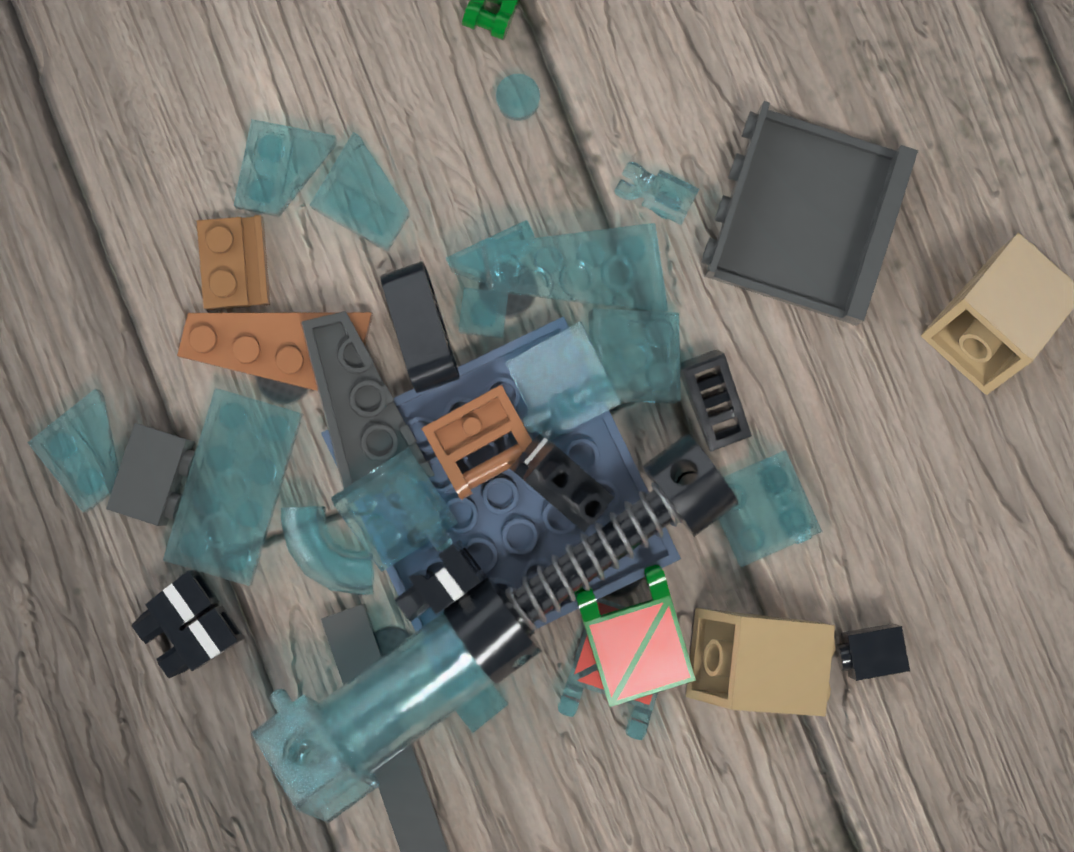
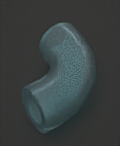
M323 506L280 509L281 525L287 551L305 576L330 591L354 595H374L372 550L347 549L338 544L328 531L326 509Z

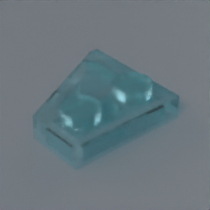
M251 119L233 206L236 209L280 217L336 147V136Z
M353 132L310 203V207L388 252L409 218L410 212L389 183L379 164L376 163L364 145L361 137Z
M95 388L27 442L83 513L89 512L111 494L119 471L104 394Z

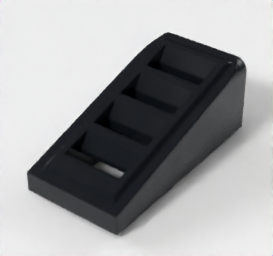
M713 350L677 364L683 385L710 452L752 436L725 353ZM713 367L715 368L717 374L696 381L695 374ZM721 384L723 391L702 398L701 391ZM728 402L730 408L708 416L706 409ZM734 418L735 426L714 433L712 426Z

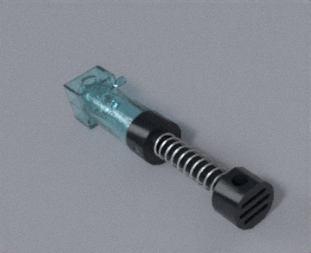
M685 434L644 464L642 467L652 481L651 487L653 490L650 493L646 494L639 491L641 499L633 505L625 502L626 510L620 515L610 512L611 521L605 526L596 523L597 531L589 537L586 534H581L582 542L576 547L567 545V553L561 558L552 555L553 564L546 569L543 566H537L538 575L530 579L523 576V586L517 590L512 587L500 590L490 577H486L443 609L440 615L321 702L305 694L292 702L285 689L275 690L270 695V701L278 713L252 731L251 734L296 810L330 823L381 785L373 772L493 684H499L540 654L542 649L534 637V630H536L534 622L540 620L546 623L545 614L552 609L560 612L561 607L559 604L567 598L575 602L574 593L582 587L590 591L589 582L596 577L604 580V571L612 566L614 569L619 570L618 561L625 556L633 559V550L640 545L648 548V539L653 535L663 537L662 529L668 524L677 527L678 523H683L687 530L695 537L738 506L739 501L734 492L697 442L689 434Z

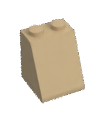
M1018 232L991 256L926 328L921 337L984 394L988 395L1033 362L1074 309V281Z
M695 608L690 662L696 681L687 683L686 697L730 710L826 716L827 702L831 693L829 679L831 660L835 652V625L808 620Z

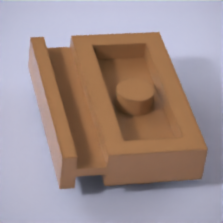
M254 215V217L244 218L230 217L197 220L203 308L209 311L255 305H271L264 218L261 215Z

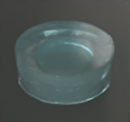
M512 74L504 78L496 90V103L499 111L506 118L514 121L526 120L533 116L540 104V91L536 82L524 74Z

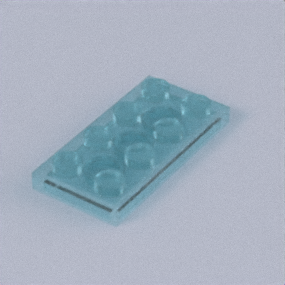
M215 388L163 561L244 585H252L301 424L302 413Z

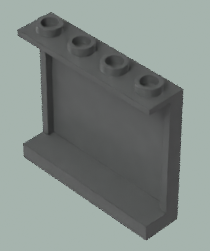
M763 101L758 113L750 111L742 133V137L749 139L744 155L736 153L728 179L736 182L731 197L722 196L716 213L715 221L722 223L717 239L709 237L701 263L708 265L705 277L857 326L865 320L918 150L901 145L895 151L768 110L770 102Z

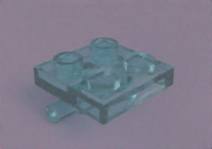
M409 448L331 497L333 505L381 572L429 541L437 551L445 550L452 543L446 530L458 523L454 514Z

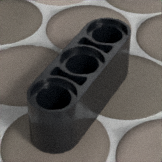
M420 261L380 275L404 362L416 393L459 380V370L424 262Z

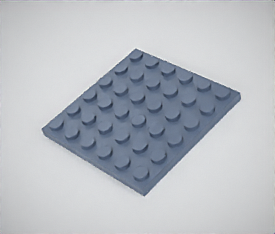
M564 316L459 366V380L420 393H416L413 388L393 398L396 407L406 425L409 426L426 462L428 461L435 476L352 497L398 596L413 585L408 578L412 574L420 570H429L436 574L446 567L438 554L459 540L486 574V577H490L500 590H506L508 587L517 590L523 586V576L530 579L538 575L537 566H543L546 569L553 564L552 555L561 558L567 553V545L576 547L582 542L581 534H586L588 537L597 531L596 523L602 526L611 521L610 512L620 515L626 510L625 502L633 505L641 499L639 491L646 494L649 493ZM502 385L532 441L538 434H541L571 458L613 495L614 498L608 504V508L585 532L567 519L511 469L473 488V494L461 500L421 428ZM326 430L321 432L337 466L329 432ZM512 432L456 463L463 474L518 443ZM666 527L662 529L663 537L653 535L648 539V548H644L641 545L633 550V559L627 556L618 561L619 570L611 566L604 571V580L596 577L589 582L596 600L645 577L644 569L648 566L659 564L661 568H664L681 559ZM576 597L575 602L567 598L560 603V612L552 609L545 614L546 623L540 620L534 622L536 629L579 609ZM429 608L411 621L437 677L474 660L472 656L464 651L461 640L449 624L443 610L435 615L432 609Z

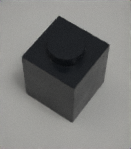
M892 623L841 632L842 644L836 645V653L841 671H848V677L858 681L910 671L902 626Z

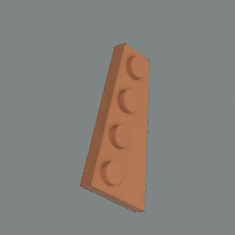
M339 312L188 313L177 356L318 391L301 321ZM347 312L365 346L373 313Z

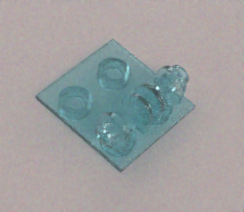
M581 321L505 362L528 408V415L523 417L526 429L530 433L539 432L549 441L622 403Z
M786 450L723 477L734 492L739 505L722 516L719 521L740 568L795 543L805 542L813 538V535L822 532Z

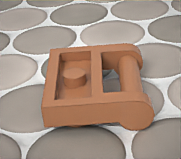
M502 385L421 428L461 500L472 495L473 488L510 469L512 464L532 442ZM512 432L518 444L462 474L456 463L457 461Z

